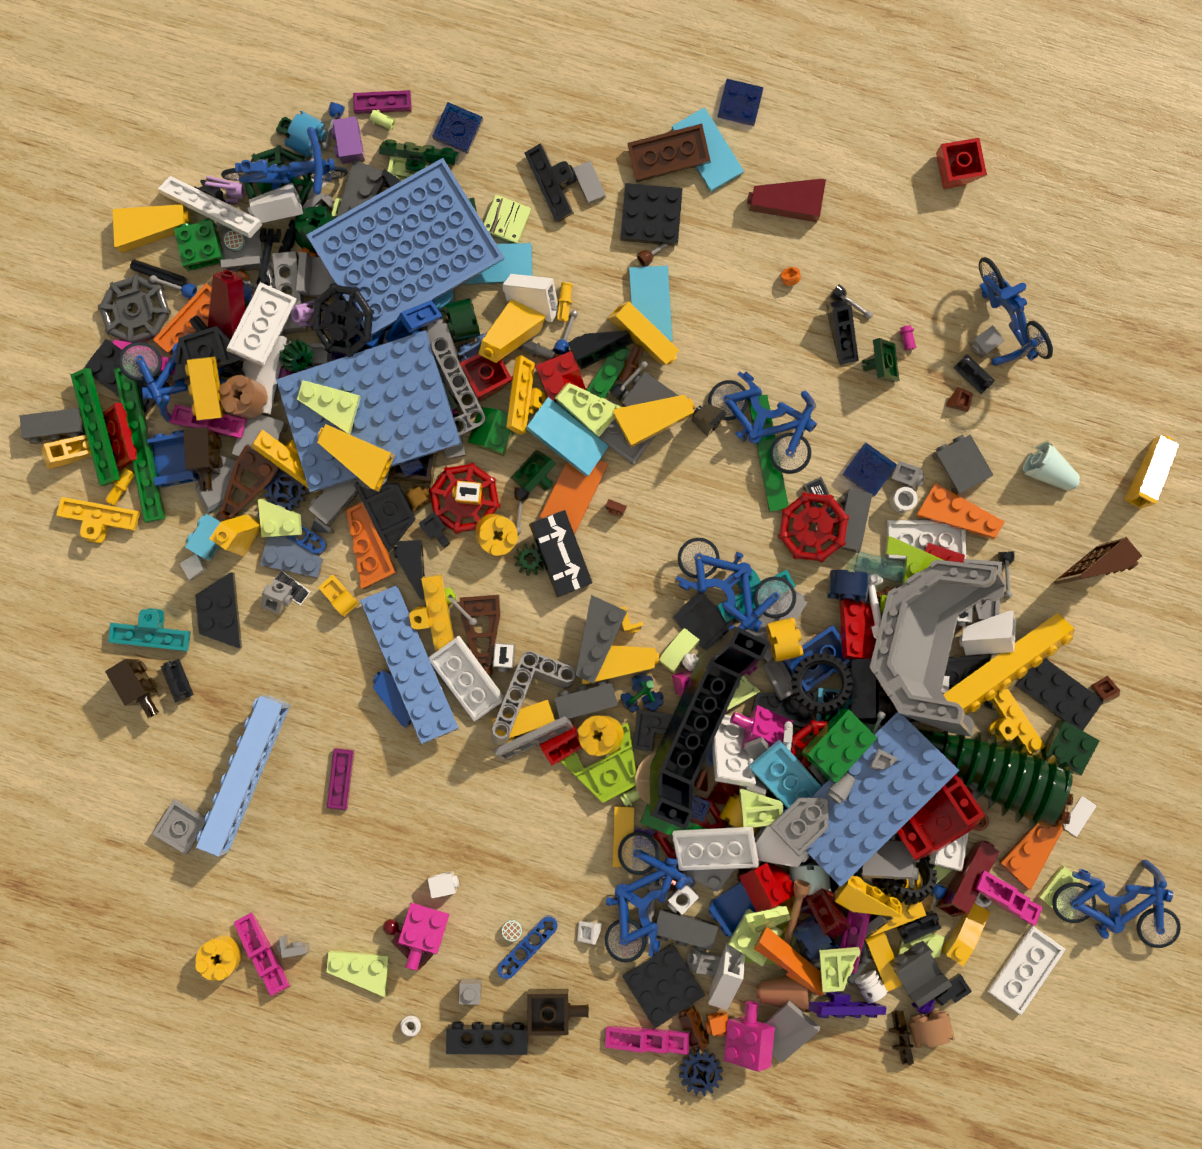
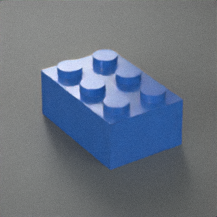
M831 625L801 645L803 656L784 660L783 663L793 676L799 662L815 653L832 654L836 658H840L845 664L851 662L852 659L843 658L841 636L835 627ZM824 664L809 668L803 675V691L807 692L835 673L836 670Z

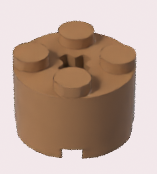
M233 376L221 384L219 388L221 404L225 411L241 418L254 419L264 411L262 409L264 404H267L268 395L265 387L246 376Z
M933 1010L929 1012V1016H922V1014L910 1016L909 1025L916 1048H922L921 1044L924 1043L927 1044V1047H934L950 1043V1040H955L949 1014H946V1011Z

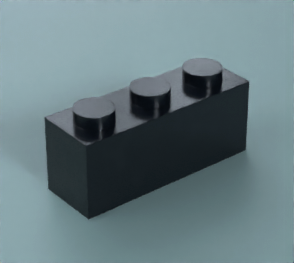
M852 659V665L848 667L852 677V690L849 696L851 697V704L848 705V709L861 722H877L879 681L870 669L872 659Z

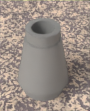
M846 773L828 789L827 796L840 805L846 801L856 780Z

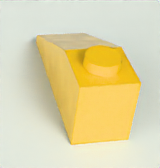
M86 435L46 443L41 450L47 469L65 466L92 456Z
M974 902L969 914L962 916L941 952L964 967L977 945L990 912Z

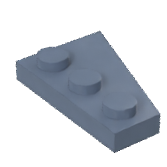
M285 536L266 537L260 565L319 578L323 559Z

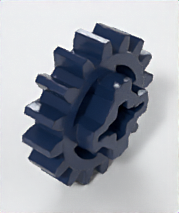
M278 470V475H275L269 486L264 488L268 491L264 497L270 498L268 502L274 505H279L285 509L288 508L289 511H293V506L300 508L299 502L306 501L302 496L307 495L308 492L303 490L306 486L288 473ZM284 478H290V479H293V480H289L288 482H285V481H283L282 479H284ZM282 485L288 488L287 491L290 496L284 494ZM286 499L289 503H280L279 501Z
M697 1050L695 1055L689 1052L690 1058L683 1057L685 1065L681 1064L679 1066L680 1070L684 1071L679 1073L680 1078H685L681 1081L682 1085H688V1092L694 1089L696 1096L699 1091H702L703 1096H706L707 1090L712 1094L713 1086L719 1088L717 1080H723L719 1074L723 1072L722 1067H717L721 1064L720 1060H714V1053L708 1056L707 1050H704L703 1054H700V1051ZM692 1064V1066H693L692 1071H690L689 1074H688V1069H689L690 1065ZM697 1066L702 1072L704 1071L705 1079L698 1073ZM713 1071H714V1076H713L712 1080L710 1081V1080H709L710 1074H712Z

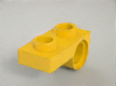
M333 574L318 587L329 599L333 607L344 617L359 605V602Z

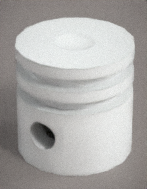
M902 487L890 496L889 504L895 512H907L917 504V494L912 488Z
M875 969L862 973L855 980V984L860 989L867 1004L880 1000L888 992L878 974H876Z

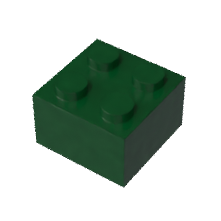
M1057 720L1044 744L1045 747L1041 750L1042 757L1047 758L1049 755H1054L1058 766L1063 762H1067L1073 774L1082 776L1100 740L1066 721Z

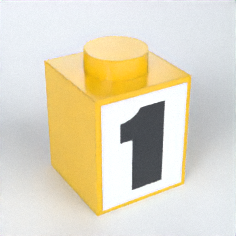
M457 481V486H453L452 497L455 498V501L462 504L481 505L482 484Z

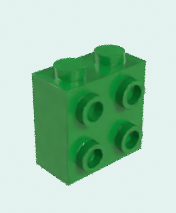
M203 219L196 224H182L179 228L174 229L181 263L187 271L221 264V260H225L218 228L213 220Z

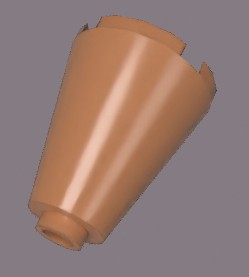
M787 975L761 981L760 986H756V997L760 999L761 1003L782 1007L790 1001L802 1012H811L809 1010L811 991Z

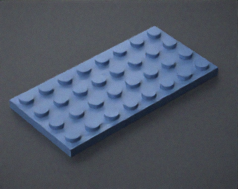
M899 712L875 734L877 739L846 772L856 781L845 802L839 805L827 796L828 789L834 784V782L829 780L811 797L828 798V829L805 851L840 887L959 771ZM878 749L898 758L889 768L882 770L870 768Z

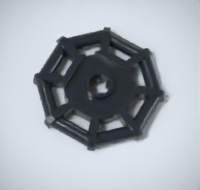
M331 283L323 294L313 300L314 314L311 329L315 331L324 345L325 351L328 353L333 352L353 357L356 352L373 339L371 333L373 314L375 313L360 293L361 290L358 287L353 288ZM342 294L349 295V300L342 299ZM331 296H333L334 301L330 305L325 303ZM356 302L359 304L363 312L360 311V309L356 305ZM322 310L325 311V313L322 316L324 323H321ZM344 316L346 317L345 325L341 322V317ZM363 317H365L364 330L362 329V326H360L361 321H363ZM326 328L332 336L330 340L323 331V329ZM359 335L360 339L354 343L353 339ZM338 341H345L346 347L338 346Z

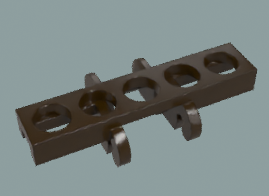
M894 1010L891 1012L894 1027L890 1028L889 1032L899 1036L900 1044L893 1045L892 1049L900 1052L902 1064L912 1065L914 1060L911 1048L914 1045L910 1044L909 1040L911 1032L907 1031L904 1012Z

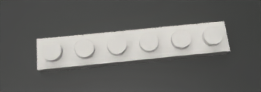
M172 176L158 188L160 194L248 238H251L262 226L260 219Z

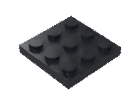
M625 183L620 241L678 246L683 188Z
M673 943L622 975L654 1028H657L705 996V993Z

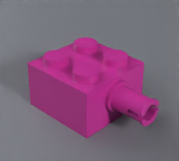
M759 705L756 706L749 717L734 711L730 718L731 724L745 729L742 748L745 747V743L763 737L770 747L779 739L783 743L785 723L789 721L793 724L792 720Z
M414 903L409 904L397 944L411 949L405 968L417 971L422 953L438 954L449 917L448 913Z
M747 1001L745 1004V1017H737L727 1021L724 1061L759 1072L771 1068L775 1026L758 1022L757 1011L759 1004Z

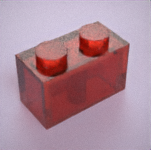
M821 888L806 898L824 935L835 939L851 928L839 904L835 902L832 892Z

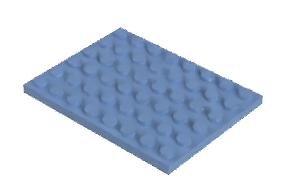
M443 158L306 235L334 282L342 286L358 287L370 308L374 310L371 336L394 324L401 312L430 300H436L504 260L503 254ZM342 294L345 300L348 301L350 296ZM356 302V305L358 306L360 311L363 312L359 304ZM363 317V321H361V326L363 329L365 317Z
M426 330L355 353L353 357L346 356L276 379L311 493L358 477L317 443L318 433L321 428H324L325 424L340 431L343 430L297 400L302 380L361 396L350 435L394 454L395 457L390 467L461 445Z

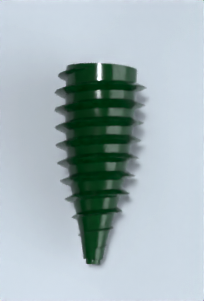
M917 729L959 770L956 775L964 782L967 788L970 787L975 791V800L982 795L988 799V809L997 803L1001 805V816H1004L1011 810L1015 812L1016 823L1023 817L1028 818L1030 830L1038 823L1050 828L1060 816L1073 782V773L1070 771L1067 762L1057 766V760L1054 755H1049L1042 760V753L1039 749L1027 755L1025 744H1021L1015 750H1012L1010 739H1007L1001 745H997L995 735H991L986 741H981L979 731L974 733L971 738H965L964 735H948L947 731L937 733L931 730Z

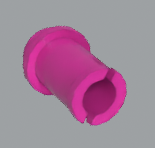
M911 325L900 328L899 334L902 336L904 351L917 348L913 335L914 328Z

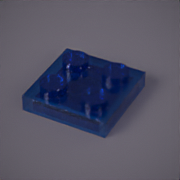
M727 78L717 117L754 126L764 87Z
M447 102L432 137L436 141L468 154L483 122V117Z
M865 442L842 475L865 492L872 493V496L875 497L897 464Z

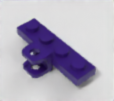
M839 991L826 992L825 996L831 998V1002H809V1010L817 1013V1017L829 1018V1015L837 1018H845V1016L861 1018L862 1015L877 1018V1015H886L887 1008L876 1002L867 1004V1002H850L851 995Z

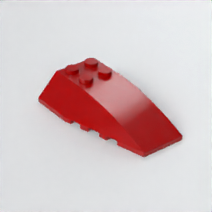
M955 774L897 833L914 860H918L940 851L971 831L983 819L985 813L964 782Z

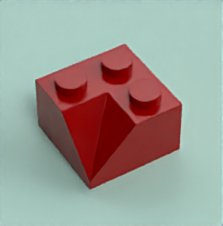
M980 138L944 143L938 148L936 156L943 189L963 186L987 175Z
M572 351L535 365L547 397L554 402L557 401L555 397L566 383L586 390Z
M478 353L460 363L479 402L498 393L513 380L502 359L495 363Z
M763 862L758 865V868H753L739 876L756 912L772 909L794 896V883L790 875L769 862Z

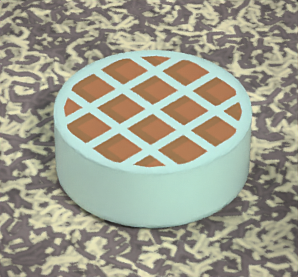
M232 230L225 235L224 243L230 250L239 251L244 247L245 239L242 234Z
M516 920L507 921L502 928L503 937L508 941H516L520 938L522 934L521 924Z

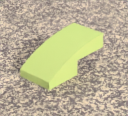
M684 628L661 655L659 662L674 673L682 664L684 655L690 653L699 644V639Z

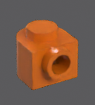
M720 1011L706 1015L708 1022H705L707 1034L716 1035L717 1037L725 1036L727 1021L729 1020L727 1012Z

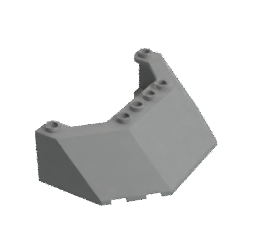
M935 560L930 563L929 567L921 572L918 571L908 578L904 584L888 592L870 669L895 705L899 714L949 733L972 737L974 729L972 718L965 715L963 708L958 703L947 701L941 692L958 616L981 600L997 601L1004 595L1006 582L996 567Z

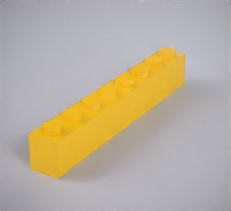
M1056 613L1017 641L1014 652L1000 653L944 693V697L947 701L958 703L963 708L965 715L969 712L977 711L983 702L992 700L998 691L1007 689L1012 684V681L1024 677L1030 668L1038 667L1044 658L1053 656L1062 645L1067 646L1073 640L1075 628L1059 613Z

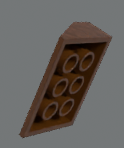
M1127 537L1103 543L1093 548L1053 582L1057 585L1102 574L1108 575L1112 572L1115 574L1126 569L1131 570L1139 564L1137 560L1142 555Z

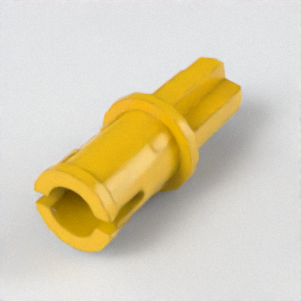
M561 283L560 297L557 299L559 303L557 320L560 322L568 321L569 309L572 304V283Z
M126 467L119 476L120 481L113 483L115 485L106 497V502L116 505L123 492L128 490L127 487L135 476L133 471Z

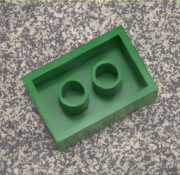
M840 709L800 753L827 780L837 783L874 743L877 737L849 709Z

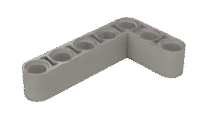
M439 336L433 339L431 346L464 413L454 418V421L459 420L464 424V429L458 432L460 436L482 425L485 421V415L449 341ZM443 340L446 342V349L444 351L436 350L435 344L437 341ZM448 358H452L455 361V367L450 370L444 366V362ZM457 376H461L464 379L463 386L459 388L453 385V379ZM465 394H470L473 397L471 405L466 406L462 403V397ZM479 412L482 416L481 422L473 423L470 419L471 414Z
M532 651L523 653L494 722L491 733L492 741L497 745H503L508 741L533 678L567 689L574 683L576 676L574 668ZM529 660L533 662V665L529 666L524 662ZM543 668H550L552 672L547 673ZM566 674V675H568L571 679L565 680V679L562 678L561 675ZM524 678L527 682L520 683L517 679ZM517 695L520 699L515 701L510 696ZM509 712L513 717L506 718L503 716V713ZM503 730L506 735L498 736L496 731Z

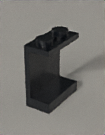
M697 592L672 619L682 629L685 628L699 639L698 645L706 651L722 635L729 632L728 629L734 622L731 620L725 623L718 608L705 596L706 594Z

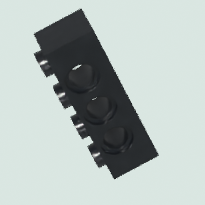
M455 1021L452 1024H448L446 1029V1054L527 1055L528 1026L524 1025L523 1022H513L512 1025H504L503 1022H493L492 1025H484L483 1022H472V1025H464V1022ZM465 1033H469L472 1035L473 1039L471 1041H465L462 1038V1035ZM485 1033L491 1034L493 1040L487 1042L482 1038V1035ZM504 1034H510L512 1035L513 1040L510 1042H506L503 1040L502 1036Z

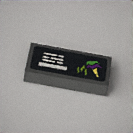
M822 477L803 485L807 493L829 495ZM810 501L812 506L822 508L824 504L822 502ZM829 507L827 512L831 516L835 514V512L832 510L831 507Z

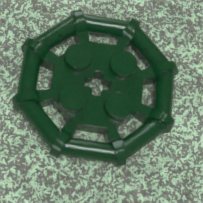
M276 145L275 148L258 154L253 153L250 162L265 160L275 156V161L267 163L268 167L276 164L281 168L282 165L289 167L288 164L281 161L282 156L293 162H305L306 159L304 156H299L282 148L281 145ZM252 172L245 173L244 176H247V175H250V174H253V173H252ZM307 174L302 175L303 179L298 180L297 177L291 179L296 191L298 186H303L299 196L302 206L305 204L312 187H314V182ZM255 182L243 183L249 199L272 191L271 183H257L260 194L256 196L252 186Z

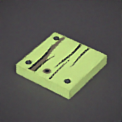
M495 195L484 225L490 235L513 244L519 243L532 209Z

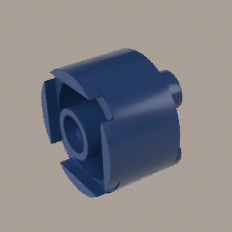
M830 570L827 598H840L839 601L855 599L856 602H867L869 574L860 571Z
M816 912L798 923L794 934L797 940L803 942L806 946L805 952L811 960L816 959L819 961V950L838 949L840 944H835L834 939L837 937L826 919H820L818 917L820 913Z

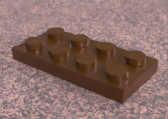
M702 123L627 143L636 182L711 163Z

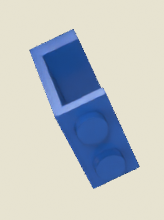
M432 300L405 310L399 314L385 338L388 342L422 332L420 328L439 321L442 314Z
M184 430L174 431L172 435L167 436L165 434L153 435V438L147 439V443L153 446L158 476L154 477L155 486L163 488L198 481V475L185 469Z
M741 881L710 901L708 907L710 916L714 920L717 919L723 934L730 938L747 909L756 913Z

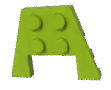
M887 536L885 554L906 556L903 584L918 571L921 572L929 567L933 561L943 560L894 537ZM880 595V613L884 611L887 595Z
M628 723L622 725L624 738L620 746L621 750L586 768L583 767L576 752L561 760L602 803L636 786V766Z

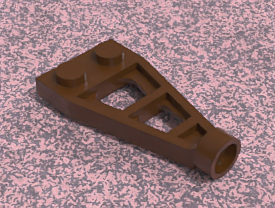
M249 444L245 445L235 461L224 500L216 518L220 522L234 518L272 482L280 468L250 447ZM244 469H248L259 477L258 482L251 488L241 483ZM236 487L246 493V497L239 504L231 498Z
M499 595L460 597V607L471 618L478 616H488L490 618L488 631L486 633H477L474 627L469 624V620L461 613V619L472 654L480 665L483 663L488 665L483 667L488 675H492L494 646L501 616ZM487 637L489 639V649L486 653H479L476 639Z

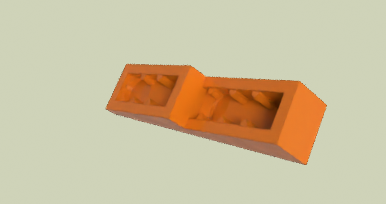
M766 927L760 934L753 949L787 970L786 975L818 996H823L820 970Z

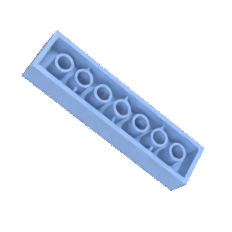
M269 695L260 696L255 699L252 705L254 711L244 724L246 730L244 735H241L237 741L236 747L238 749L236 754H233L229 760L228 765L230 768L228 773H225L221 779L220 784L222 787L220 792H217L213 798L212 803L214 806L212 811H209L205 817L204 822L206 825L204 830H201L197 836L196 841H198L196 848L218 857L230 851L291 704Z

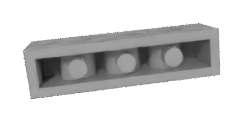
M296 251L273 253V260L270 261L271 271L275 275V279H272L273 288L283 293L287 290H292L290 296L297 298L295 305L303 304L304 296L296 291L299 255ZM285 271H290V275L288 277H282V274ZM290 315L282 332L284 334L307 332V326H298V323L294 322Z

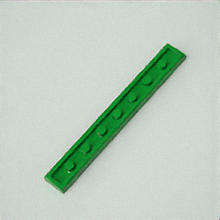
M134 365L124 367L129 374L137 377ZM116 368L114 373L120 403L123 404V408L127 413L126 420L132 432L133 446L137 451V459L132 463L144 523L164 520L166 518L160 488L154 484V477H157L152 448L147 443V439L150 438L139 383L127 378L120 368Z

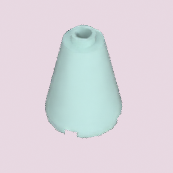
M1048 441L1035 447L1037 449L1035 454L1030 453L1024 463L1023 471L1026 472L1024 473L1025 475L1066 491L1075 489L1080 483L1079 474Z

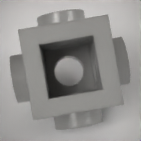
M274 579L270 586L266 585L263 590L261 607L279 615L285 606L288 607L293 599L291 595L292 587Z

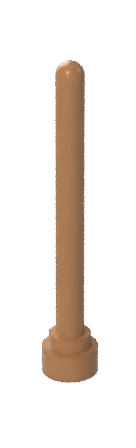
M795 880L793 886L795 898L790 914L791 920L788 921L784 941L790 946L803 898L809 894L811 887L810 883L804 880ZM777 964V968H778L779 970H783V969H784V968H782L781 966H779V965Z

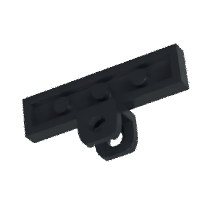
M541 143L524 152L555 221L558 223L574 214L563 188L565 189L577 181L578 177L574 168L566 161L552 166Z

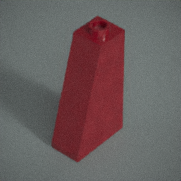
M826 179L754 186L753 192L748 194L747 204H750L749 211L817 223L821 213Z
M223 270L213 274L208 328L219 327L231 340L245 313L242 278L234 274V272Z
M988 841L974 843L964 859L962 872H956L947 887L946 895L939 900L936 907L952 917L969 914L979 894V891L975 888L982 870L990 872L1000 851L995 849L994 845Z

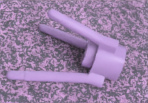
M206 176L207 180L213 182H205V185L226 189V196L230 197V199H225L227 204L238 203V199H243V184Z
M313 300L300 305H294L292 308L291 316L293 321L298 323V326H313V323L307 322L312 318V313H314V309L307 308L314 305Z

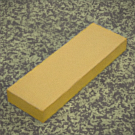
M614 807L612 867H622L618 858V848L623 838L634 832V807ZM633 837L625 842L622 849L623 860L629 868H632Z
M881 932L868 937L865 940L887 991L889 992L902 986L889 963L895 957L885 933Z

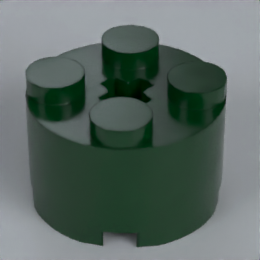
M324 206L303 209V214L295 217L296 242L302 249H309V252L316 253L306 235L334 219Z
M471 298L444 305L454 342L481 336Z

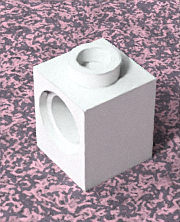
M453 871L432 875L428 878L431 898L455 894L457 888L460 887L458 876H454Z
M685 885L681 890L676 888L667 897L668 902H670L668 907L674 913L679 911L683 915L699 896L688 885ZM680 894L687 896V900L683 904L676 902V897Z

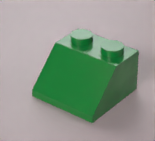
M481 407L485 415V421L482 425L472 429L467 443L504 456L514 432L506 428L508 413L498 409ZM480 413L478 414L475 423L481 422L482 416Z

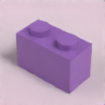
M356 116L333 120L334 127L331 128L333 139L337 141V146H334L336 158H340L342 164L352 163L354 159L364 161L360 126Z

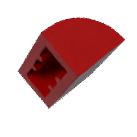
M573 722L571 730L539 744L551 766L582 748L579 742L578 731Z

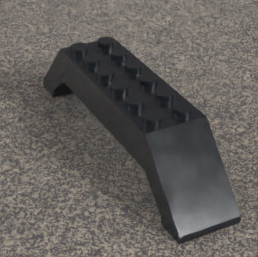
M735 626L700 655L650 765L651 816L686 830L694 813L692 810V794L696 777L742 676L759 660H763L770 642Z

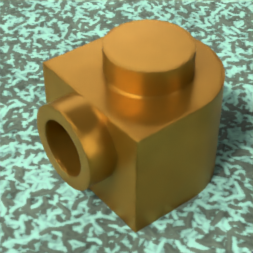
M414 486L406 491L407 495L405 497L412 511L419 510L431 502L428 498L430 493L425 486L417 488Z

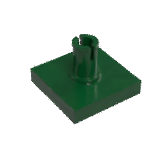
M882 338L873 339L875 357L862 360V364H866L862 366L863 370L867 372L876 369L878 379L891 383L899 382L895 343Z
M536 449L510 478L529 493L537 484L545 491L553 484L546 475L556 463Z

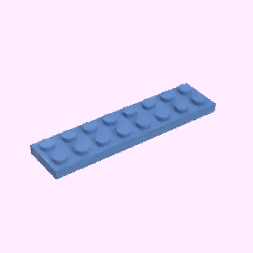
M398 586L361 599V605L421 745L458 730L459 727L417 630L411 627L409 612Z

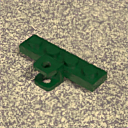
M392 139L383 141L379 146V154L407 158L405 169L420 171L426 168V161L436 162L441 158L447 164L455 165L459 157V152L454 151L452 148L436 149L432 145H424L422 147L416 146L412 142L401 144Z

